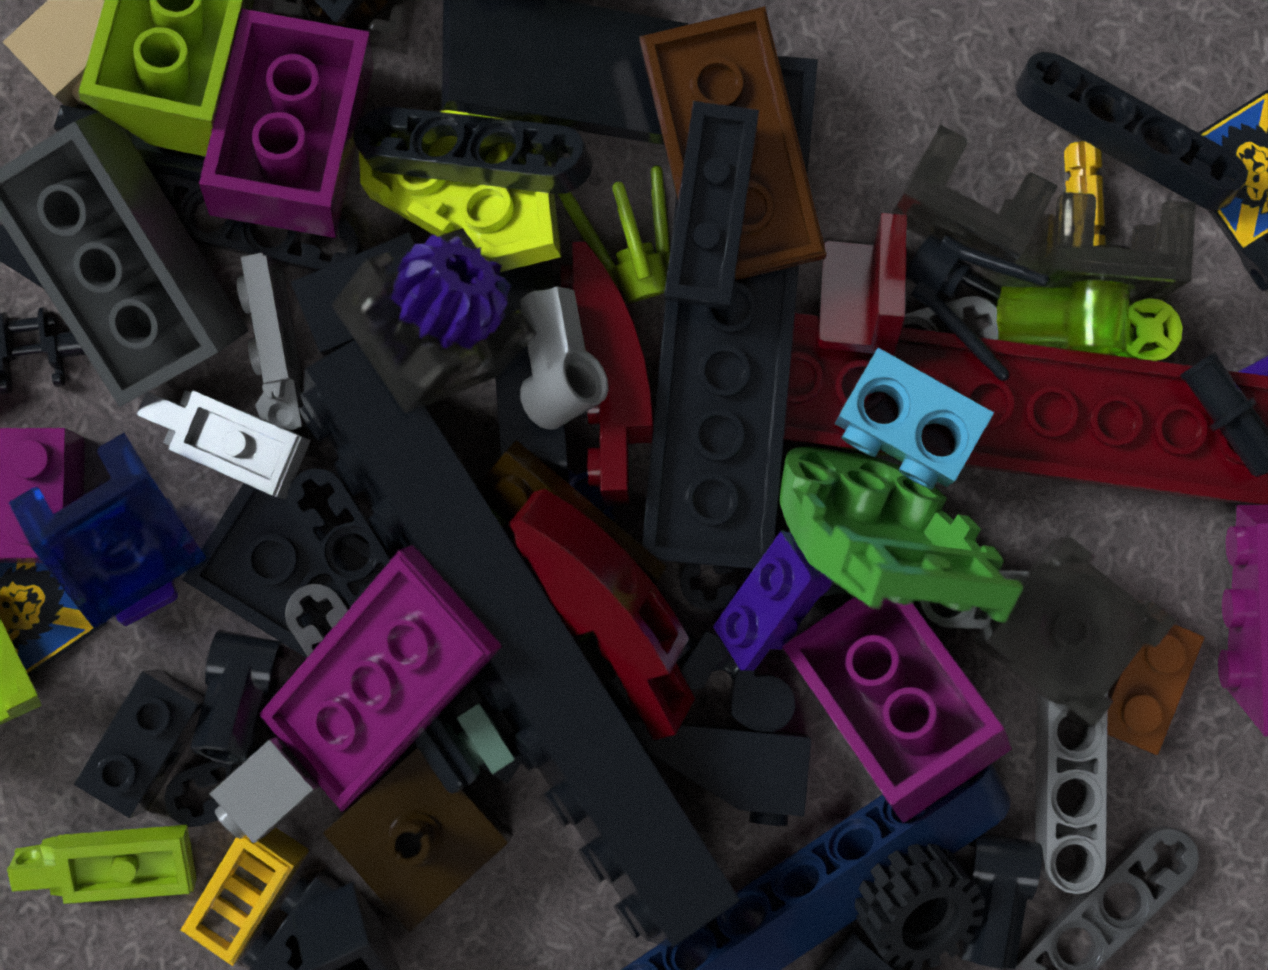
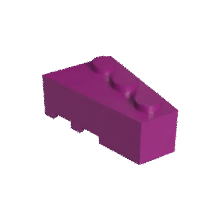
M1237 505L1236 525L1230 526L1226 534V555L1229 564L1233 566L1232 587L1231 589H1225L1222 596V616L1225 626L1229 628L1228 649L1221 650L1219 653L1218 676L1221 686L1228 690L1264 736H1268V505Z

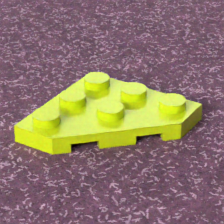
M451 110L440 111V112H444V113H453V114H462V115L488 117V116H482V115H476V114H470V113H463V112H457V111H451ZM396 133L391 135V137L398 138ZM445 136L438 139L431 145L428 155L436 157L447 154L455 146L457 137ZM501 143L496 145L487 154L485 162L494 164L505 161L514 152L516 144ZM359 151L360 184L371 199L429 233L441 237L447 243L455 236H458L465 247L472 250L482 247L481 256L487 261L501 264L500 272L561 257L554 194L382 173L373 170Z

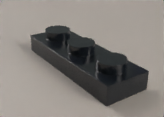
M693 101L664 293L665 301L730 310L759 110Z

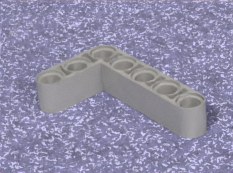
M999 570V573L1005 579L1017 580L1023 586L1021 591V609L1017 615L1010 619L1007 618L1006 622H997L982 609L974 606L969 611L955 610L948 617H941L933 611L929 601L914 600L913 605L927 624L940 628L1038 630L1035 842L1040 844L1042 852L1040 873L1047 881L1067 893L1082 894L1094 889L1104 877L1106 867L1109 602L1105 588L1099 580L1084 573ZM1069 584L1075 585L1082 591L1086 602L1084 611L1074 620H1070L1063 615L1058 602L1060 593ZM1074 648L1083 657L1085 668L1083 675L1078 681L1068 684L1059 675L1058 662L1065 651ZM1075 713L1083 722V737L1077 745L1065 748L1058 740V724L1068 714ZM1076 778L1083 788L1082 802L1073 811L1062 812L1057 805V791L1062 783L1068 779ZM1077 844L1083 856L1081 867L1071 876L1062 877L1056 870L1055 862L1057 855L1067 845Z

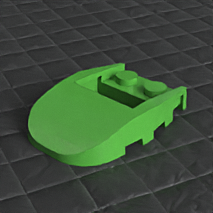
M798 447L787 453L779 487V502L793 538L813 567L870 607L879 608L883 597L899 604H911L914 600L940 602L949 608L959 611H969L972 609V606L979 607L995 621L1006 622L1023 586L1019 581L1005 579L999 573L1004 560L994 547L983 545L980 548L975 540L981 528L969 516L958 514L954 520L942 510L947 497L935 487L929 489L910 480L899 472L900 466L865 454L820 447Z

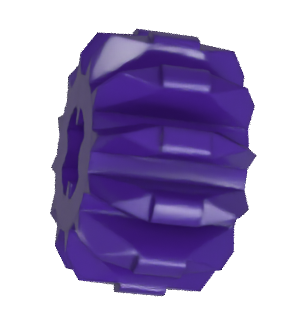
M431 235L424 244H415L412 251L405 254L397 269L399 273L393 284L394 290L391 299L398 306L402 307L400 320L406 323H414L420 328V338L431 335L436 337L445 349L456 342L461 347L470 350L477 341L486 339L490 332H495L505 316L503 311L508 304L507 295L511 285L499 276L501 264L487 261L481 256L482 247L472 250L465 247L458 236H455L447 243L441 237Z

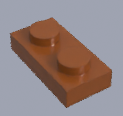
M1140 613L1108 693V736L1151 754H1159L1204 641V636L1149 613Z

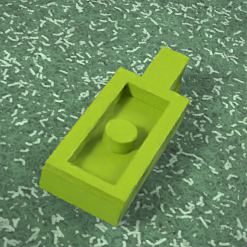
M187 825L58 835L43 839L40 845L16 848L14 851L15 855L7 868L12 892L49 889L50 895L62 896L64 904L190 894V892L194 891L197 881Z

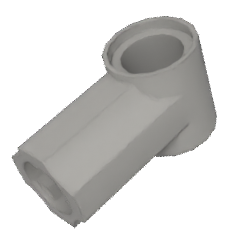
M562 287L532 291L520 299L532 368V375L523 381L520 389L521 402L529 418L538 426L548 430L557 429L605 400L608 393V379L603 367L595 357L585 351L575 292L572 289Z

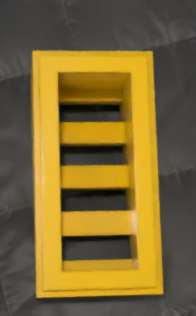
M276 827L267 836L254 844L246 835L242 839L236 837L182 926L181 931L233 966L309 853L308 848ZM239 866L267 884L263 892L235 874ZM224 888L253 907L249 915L220 897ZM211 908L240 928L235 938L232 937L234 939L232 943L201 924Z

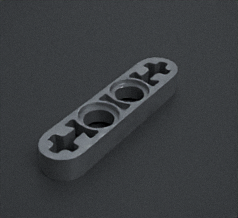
M1167 826L1153 827L1143 833L1105 870L1104 877L1097 887L1078 896L1018 955L1016 969L1005 968L1004 970H1046L1047 968L1036 961L1043 952H1045L1051 964L1059 970H1098L1194 875L1197 870L1199 855L1197 846L1191 837L1178 829ZM1158 842L1169 846L1178 842L1180 848L1176 851L1175 857L1180 863L1174 871L1164 866L1158 868L1148 878L1159 884V888L1151 894L1145 882L1128 872L1129 868L1136 862L1140 870L1147 872L1159 858L1153 850ZM1124 882L1130 884L1136 892L1137 898L1134 910L1123 918L1110 917L1104 909L1103 899L1105 892L1115 883ZM1069 928H1083L1090 936V952L1086 958L1079 962L1070 963L1063 961L1057 949L1059 937Z

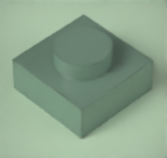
M483 702L457 717L463 730L456 735L478 767L486 763L493 774L516 759L517 756Z

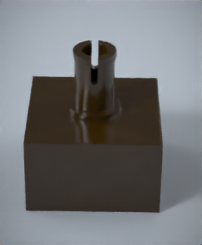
M418 747L323 832L325 837L409 932L503 849L513 836L469 785L456 793L448 792Z

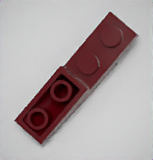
M572 242L573 264H561V287L574 290L585 351L599 361L608 379V393L605 400L587 411L588 424H600V447L588 448L589 487L600 486L603 506H629L628 444L652 443L653 438L651 397L644 356L634 323L619 290L606 268L586 242Z
M544 488L534 492L509 524L514 531L516 544L520 552L530 560L541 580L547 599L556 613L560 615L572 637L590 631L595 632L603 657L609 663H612L627 691L631 709L638 717H641L652 739L656 740L676 735L695 700L676 663L689 640L681 623L651 579L631 556L602 528L574 506Z

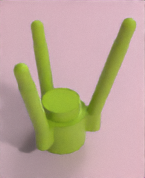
M658 165L653 166L650 171L656 253L654 252L652 242L642 244L625 185L617 181L612 186L618 214L628 244V248L616 253L619 263L617 266L614 264L572 193L558 194L582 238L604 265L617 289L621 291L625 304L665 293L670 245L663 170Z

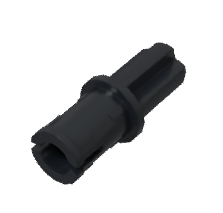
M1215 351L1179 376L1187 383L1214 423L1209 426L1212 431L1220 429L1251 475L1255 477L1263 476L1268 473V428L1252 407L1257 403L1254 397L1249 400L1247 399Z

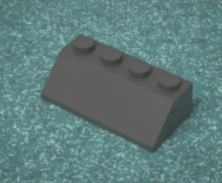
M97 112L72 122L0 168V220L119 407L217 354L248 332L244 322L126 130L102 113Z

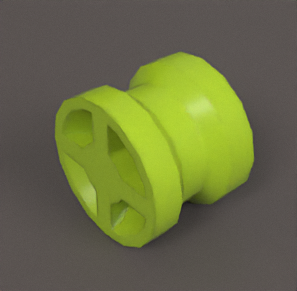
M1147 298L1134 302L1115 316L1110 325L1108 339L1111 349L1116 356L1160 361L1176 351L1182 340L1183 326L1180 316L1171 305L1159 299ZM1131 323L1136 327V339L1133 334L1134 328L1130 326Z

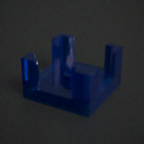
M125 432L105 443L97 450L112 479L55 514L52 512L39 487H33L8 502L32 550L94 629L207 559L171 500L164 495Z

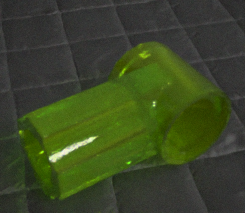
M1086 280L1072 283L1071 288L1002 287L997 306L998 340L1032 345H1068L1067 349L1092 353L1125 352L1127 348L1130 285L1115 281Z

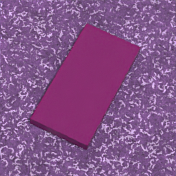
M411 545L400 550L259 715L343 812L353 806L495 655L502 645L420 552Z

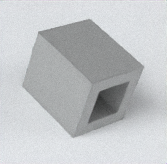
M276 737L267 741L217 786L210 795L220 805L215 809V814L224 827L239 839L246 835L254 844L267 836L318 790L320 786L283 742Z

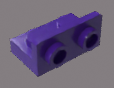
M780 531L713 625V628L740 670L754 671L770 649L781 650L782 646L796 634L799 624L819 597L832 584V579L808 562L790 532Z

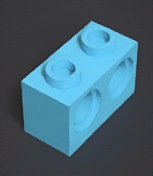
M877 348L834 424L845 430L841 438L852 447L872 457H876L879 450H882L903 462L899 468L901 474L921 486L933 489L937 482L945 487L955 482L994 412ZM875 392H882L891 396L898 407L897 419L888 424H879L872 421L864 410L865 397ZM940 424L949 429L954 438V449L951 455L939 457L932 455L925 449L921 439L922 430L925 426Z

